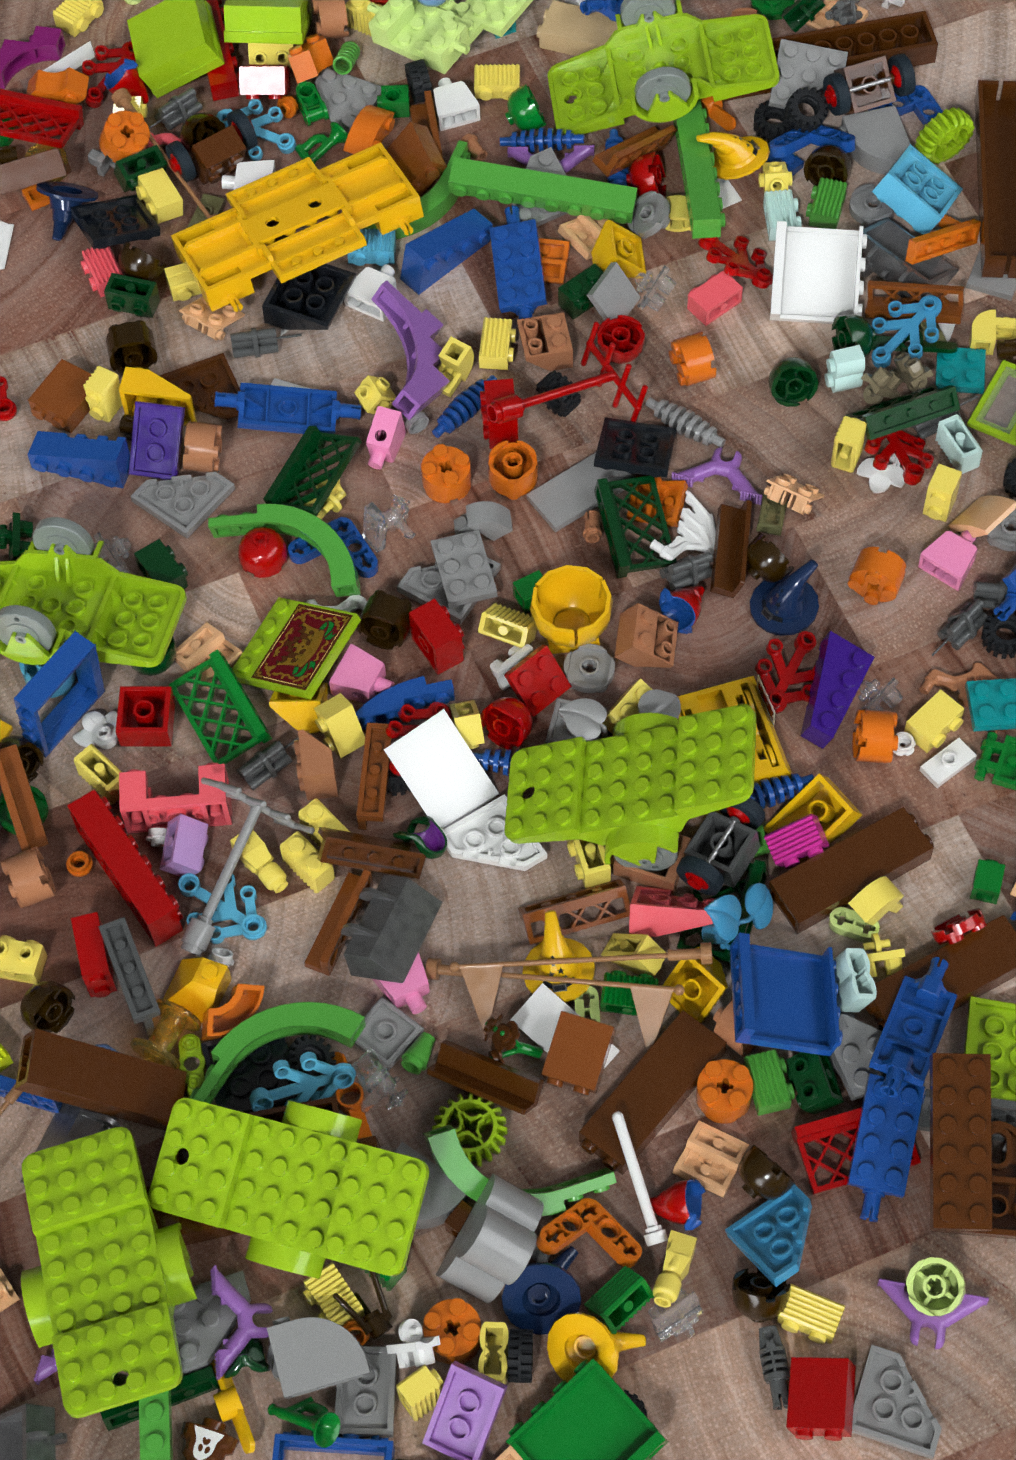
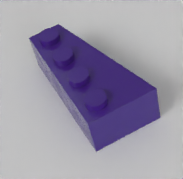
M832 631L820 642L819 657L814 670L815 676L809 693V704L806 707L800 735L821 749L836 734L875 658Z

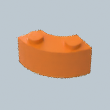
M318 34L310 35L305 38V43L289 49L287 57L297 84L318 76V73L333 64V57L324 36H319Z
M70 67L57 73L38 70L28 81L26 94L76 105L86 98L89 76Z
M373 105L365 106L359 112L350 128L343 151L356 154L380 142L382 143L384 138L394 128L395 119L393 117L395 112Z
M235 985L226 1004L218 1008H209L203 1013L201 1041L225 1037L233 1028L253 1016L260 1006L265 986Z

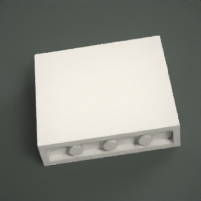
M777 221L770 320L833 324L834 319L842 315H858L862 317L863 304H858L859 295H863L864 281L860 280V272H865L866 258L861 257L862 249H866L867 234H863V226H860L858 231L787 226L785 221Z

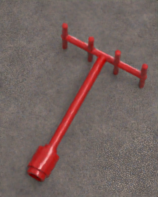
M594 322L580 364L586 366L590 352H592L602 365L598 376L521 399L516 394L493 400L491 404L487 405V415L492 423L502 424L521 418L525 408L595 386L601 387L604 383L614 381L618 389L612 407H618L623 393L634 407L630 421L636 422L642 409L648 386H642L637 400L626 386L632 365L626 364L622 378L618 376L610 365L616 345L613 342L610 343L606 356L602 355L594 344L600 324L599 322Z

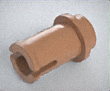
M471 133L463 136L461 141L468 142V152L474 160L483 161L488 153L479 144L477 136Z
M589 510V515L588 512L584 514L585 529L583 530V537L589 543H596L602 537L600 513L596 510Z

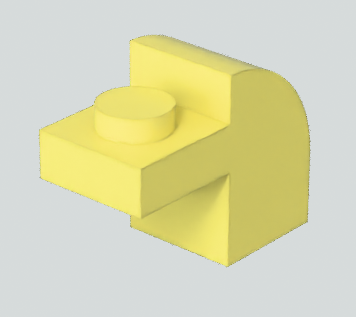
M987 310L980 313L972 323L969 348L986 349V355H993L996 340L1016 338V318L996 317V310Z
M452 336L438 355L442 363L438 370L450 380L442 393L450 398L460 382L466 381L474 362V353L471 346Z
M883 876L867 885L848 904L865 923L874 925L888 911L897 913L903 907L899 901L904 895L887 876Z

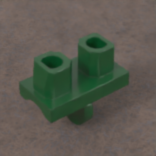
M797 0L782 11L781 17L792 31L796 33L808 21H814V16L826 5L822 0Z
M15 512L12 514L9 530H7L6 525H0V549H6L7 544H9L8 561H16L25 550H28L31 542L20 541V537L31 538L33 533V522L20 520V513Z

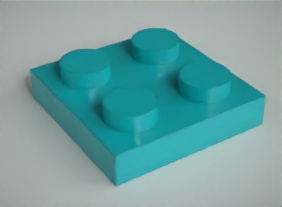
M957 347V352L936 353L935 385L940 388L953 385L956 387V392L983 394L985 389L986 349Z
M1016 678L966 682L965 690L973 732L1016 729Z

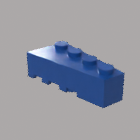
M472 209L410 241L405 245L400 279L420 295L490 242L489 228H492L493 224L476 209Z
M37 431L27 454L31 467L39 472L47 471L62 477L78 478L84 482H96L110 488H124L129 476L130 452L126 437H117V440L113 441L108 440L107 436L98 435L97 439H89L85 434H76L72 438L66 433Z

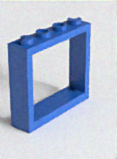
M74 631L14 697L16 713L19 717L23 737L33 744L35 743L45 758L105 692L96 645L78 632ZM76 670L78 679L76 685L41 722L38 711Z
M291 1430V1432H283V1434L275 1433L272 1460H285L286 1450L384 1456V1460H394L395 1446L393 1441H388L389 1438H380L379 1435L371 1436V1439H359V1435L347 1433L342 1434L341 1438L337 1437L331 1446L321 1448L315 1443L313 1433L312 1436L300 1435L301 1432Z

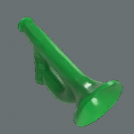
M331 122L329 137L324 134H315L303 144L297 145L295 151L302 160L310 157L315 164L334 145L345 143L348 133L338 123ZM321 143V145L311 155H309L308 151L312 149L316 144Z
M311 1396L287 1408L273 1403L268 1407L269 1415H274L279 1419L311 1430L315 1443L321 1448L331 1446L339 1435L340 1419L338 1415L328 1412L325 1406L314 1402ZM308 1412V1413H311V1414H314V1415H313V1416H306V1415H303V1414H301V1413Z

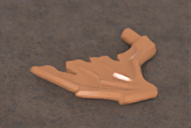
M975 662L972 664V669L969 672L957 676L943 673L937 669L930 670L924 677L925 681L919 690L925 695H928L933 686H941L951 692L960 690L957 698L966 708L968 707L965 690L967 681L994 680L998 678L981 662ZM991 730L990 732L997 734L998 730Z

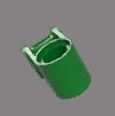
M308 81L299 83L296 87L297 104L306 126H311V123L321 119L329 120L327 107L315 85Z

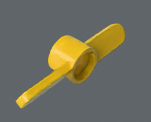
M214 1358V1360H213V1362H212L211 1364H212V1367H213L214 1372H215V1375H216V1373H217V1372L215 1371V1370H216V1367H215V1366H216V1364H215L216 1360H215V1358ZM223 1375L218 1380L221 1391L213 1394L223 1423L232 1419L243 1451L246 1454L253 1453L255 1451V1441L232 1377L224 1378Z

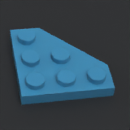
M794 1184L783 1196L774 1200H767L726 1228L727 1237L777 1287L800 1269L812 1204L810 1199Z

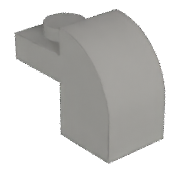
M491 501L471 503L466 506L465 514L454 519L455 535L479 530L480 534L495 541L513 531L510 510Z

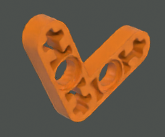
M591 1198L580 1200L545 1225L536 1240V1245L541 1252L547 1255H554L587 1232L623 1267L625 1265L628 1268L635 1266L642 1255L640 1244L599 1202ZM584 1211H585V1212H589V1211L592 1212V1213H588L586 1216H584V1218H583V1220H582L581 1216H582V1214H583ZM563 1222H571L575 1225L576 1230H567L563 1226ZM608 1228L612 1230L615 1237L605 1236L601 1229ZM557 1233L558 1236H557L555 1242H554L553 1240L550 1241V1242H548V1241L546 1240V1239H548V1240L551 1239V1238L554 1237L555 1234Z

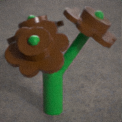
M501 1013L498 1018L494 1019L492 1017L485 1023L486 1026L483 1029L486 1032L484 1041L487 1042L491 1037L493 1041L491 1051L488 1052L489 1058L504 1063L503 1058L517 1053L541 1058L542 1048L517 1041L520 1037V1031L517 1030L518 1024L515 1021H509L507 1024L501 1023L504 1017Z

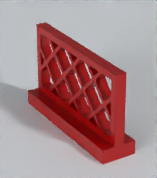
M0 89V136L63 149L76 129L81 130L84 125L83 111L80 105ZM12 117L13 119L6 122L2 121L3 119ZM29 122H33V123H34V124L29 125V126H25V127L23 126V124H26V123H29ZM15 126L19 127L18 129L14 130L8 129ZM52 126L55 127V129H52V130H48V131H45V130H44L45 128H49V127H52ZM38 130L40 131V133H37V134H30V132H34V131H38ZM57 135H60V136H61V138H60L59 140H58V139H54V138H50V137L57 136Z
M862 1108L795 1126L792 1129L791 1134L794 1143L796 1142L813 1195L847 1185L848 1177L840 1173L839 1170L845 1159L852 1160V1156L848 1155V1152L856 1140ZM852 1130H856L855 1133H854V1135H852V1134H850V1133H848V1132H849V1131H852ZM842 1134L851 1139L845 1152L830 1145L835 1135ZM830 1137L827 1143L821 1140ZM816 1142L824 1147L818 1160L807 1155L804 1144ZM915 1143L910 1167L921 1163ZM827 1149L842 1156L836 1170L821 1162ZM810 1162H812V1163L815 1164V1167H814L813 1170H812V1167H811ZM818 1166L833 1174L829 1184L817 1186L814 1174ZM836 1176L842 1179L834 1182Z

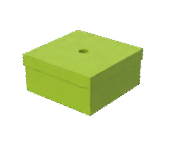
M164 0L127 20L135 60L138 64L139 77L151 89L156 98L225 64L212 8L206 0Z
M226 0L224 4V42L303 44L312 22L311 0Z

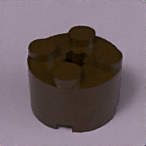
M144 321L125 322L109 327L106 346L110 366L115 372L118 370L123 374L125 367H141L149 370L153 363L154 365L156 364L158 356L153 333Z
M376 590L369 597L359 616L361 621L357 626V631L360 635L363 632L367 636L366 641L375 647L385 650H393L394 646L401 647L410 630L409 612L412 611V603L406 598L399 599L382 590Z

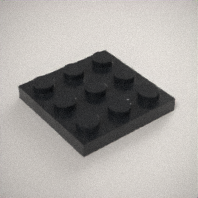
M137 195L71 207V216L93 249H104L111 245L124 244L126 241L130 243L160 236L159 225Z
M605 417L594 458V467L605 470L625 471L630 474L650 475L656 478H667L677 430L672 427Z
M224 1037L201 1043L207 1070L212 1064L216 1065L213 1062L211 1052ZM285 1037L266 1043L246 1056L234 1069L216 1095V1105L244 1113L254 1112L249 1100L254 1089L263 1087L269 1091L293 1084L288 1079L276 1078L273 1071V1064L278 1060H283V1055L288 1049ZM298 1094L274 1100L273 1107L283 1105L289 1099H295Z

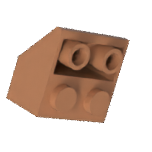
M564 312L517 320L524 356L527 362L548 371L573 368V348Z
M640 603L635 604L620 613L614 657L634 667H673L678 622Z
M298 730L299 740L294 741L295 755L297 756L296 769L300 791L306 792L307 800L338 797L332 749L306 731Z

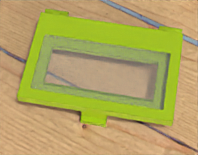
M1003 360L986 391L981 396L978 405L967 422V426L1016 446V364Z

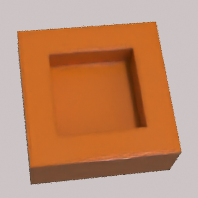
M37 184L21 190L31 211L50 204L49 196L41 194L36 190Z

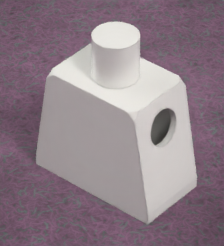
M447 77L439 80V87L433 90L439 132L480 121V105L465 82L452 83L450 78Z
M275 160L238 163L235 176H222V189L235 190L276 172Z
M387 264L383 265L380 271L370 267L364 268L356 276L344 299L345 306L384 322L386 315L371 299L386 280L396 288V279L393 277L395 270Z

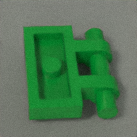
M988 732L986 739L982 741L980 747L982 750L980 759L976 760L974 766L976 770L974 778L978 781H984L986 774L991 773L994 774L992 784L1016 791V737L1006 735L1004 743L996 741L998 737L996 733ZM992 754L1000 755L998 763L990 761Z

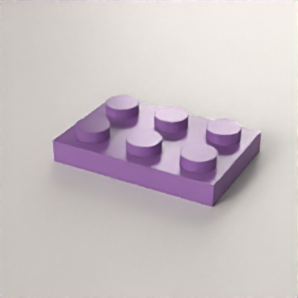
M454 1361L448 1371L422 1443L456 1460H480L508 1386Z

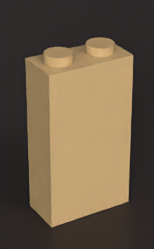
M553 0L550 8H546L544 12V22L542 25L539 24L536 36L539 38L540 48L577 56L605 45L613 32L618 30L617 22L610 20L600 12L596 11L590 15H585L581 12L580 6Z

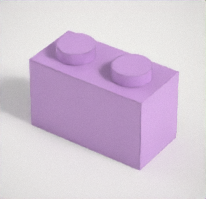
M183 814L170 820L167 825L160 870L179 877L188 873L194 875L199 873L204 866L203 852L208 842V824Z

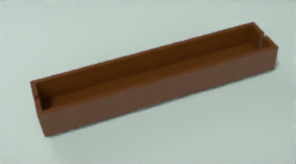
M978 80L974 102L979 221L981 222V277L1003 278V275L1007 274L1008 278H1016V81H1003L1000 100H996L999 81Z

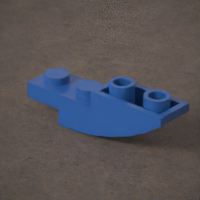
M422 676L384 690L355 712L362 730H366L367 723L389 724L391 721L401 722L402 720L399 718L398 712L406 704L413 706L415 709H423L434 702L447 704L450 701H454L452 679L426 685L425 677Z

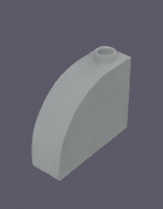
M896 106L842 116L841 126L838 127V130L855 136L856 148L854 151L849 152L852 158L862 167L875 173L885 175L910 145Z
M401 1142L394 1151L395 1153L421 1159L426 1162L429 1168V1178L415 1229H428L444 1224V1221L462 1200L468 1203L471 1199L455 1186L436 1164L404 1142Z
M283 1317L272 1321L273 1326L267 1328L283 1395L286 1399L372 1375L368 1357L360 1342L348 1330L333 1321L317 1317L299 1318L290 1321V1317Z

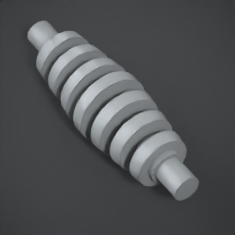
M650 397L647 400L646 406L654 410V416L657 419L661 418L665 425L669 424V427L676 428L679 435L685 433L686 438H693L696 442L702 441V444L706 446L712 443L718 447L724 446L726 439L717 435V429L714 426L710 427V423L706 420L702 421V417L695 415L694 411L687 410L682 406L678 407L675 403L669 404V401L665 399L658 402Z

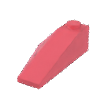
M636 886L630 903L629 934H648L650 937H658L711 925L713 921L704 908L715 899L707 898L699 901L694 897V894L685 893L684 896L671 895V890Z

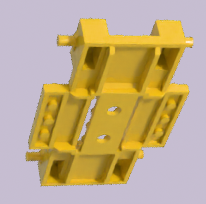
M380 142L322 169H317L310 157H307L226 193V197L232 207L231 209L171 235L178 258L181 263L187 264L198 282L202 296L210 310L213 312L231 304L233 310L239 312L238 308L240 311L243 309L239 299L255 293L251 282L252 278L273 270L282 284L366 246V239L361 233V229L375 224L381 235L401 228L404 234L408 236L409 233L410 235L413 233V228L409 223L424 217L420 196ZM317 201L321 203L318 207H309L312 202ZM325 216L331 217L322 222L317 223L318 219L323 218ZM272 220L279 222L276 226H267V223ZM302 226H310L304 230L295 233L296 229ZM282 235L288 236L274 243L275 238Z

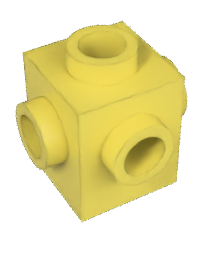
M785 161L764 163L762 165V173L758 175L759 187H763L764 192L788 190V186H792V172H788Z
M368 375L354 392L359 399L361 407L370 414H375L378 406L390 409L393 401L396 399L395 394L390 388V383L383 377Z

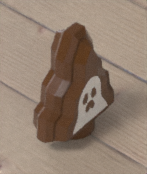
M204 1417L202 1424L184 1421L180 1437L184 1440L181 1452L186 1460H224L226 1456L233 1455L239 1440L224 1432L226 1429L225 1424Z

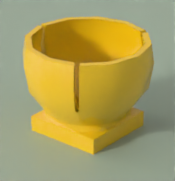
M565 565L547 571L535 584L530 611L539 633L548 640V648L551 653H569L585 644L600 646L599 636L608 627L613 599L602 576L588 567Z

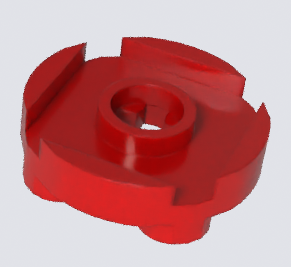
M981 909L967 911L968 917L958 914L937 925L934 928L935 930L931 931L935 942H938L939 945L949 942L951 945L964 939V933L970 930L976 932L986 927L985 917Z

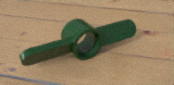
M919 331L923 352H957L958 345L956 343L945 341L929 343L923 340V335ZM876 335L871 350H875L880 346L884 347L893 336ZM910 335L894 351L908 353V346H905L904 343L910 340ZM914 349L912 353H918L920 350Z

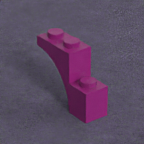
M36 26L33 35L31 34L29 37V42L4 39L0 48V88L5 89L12 77L29 65L43 61H59L66 45L62 29Z

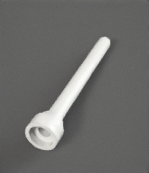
M616 1111L613 1113L612 1119L647 1229H645L646 1235H644L646 1245L649 1247L668 1241L666 1229H662L661 1224L658 1225L624 1116L621 1112Z

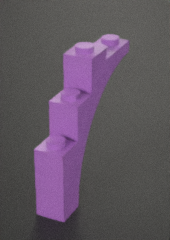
M386 280L381 284L371 300L384 312L392 323L405 351L407 361L406 382L392 405L410 421L439 397L450 382L436 368L441 362L438 355L442 348L433 340L444 325L427 309L421 313Z

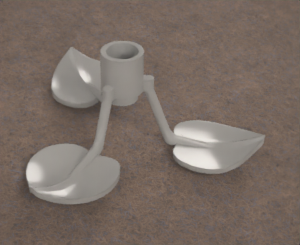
M655 689L645 692L640 697L638 711L639 713L665 714L678 719L681 704L675 694ZM588 698L576 699L559 709V715L574 737H583L586 741H591L600 735L601 729L603 738L608 737L607 727L602 724L607 717V711L599 702Z

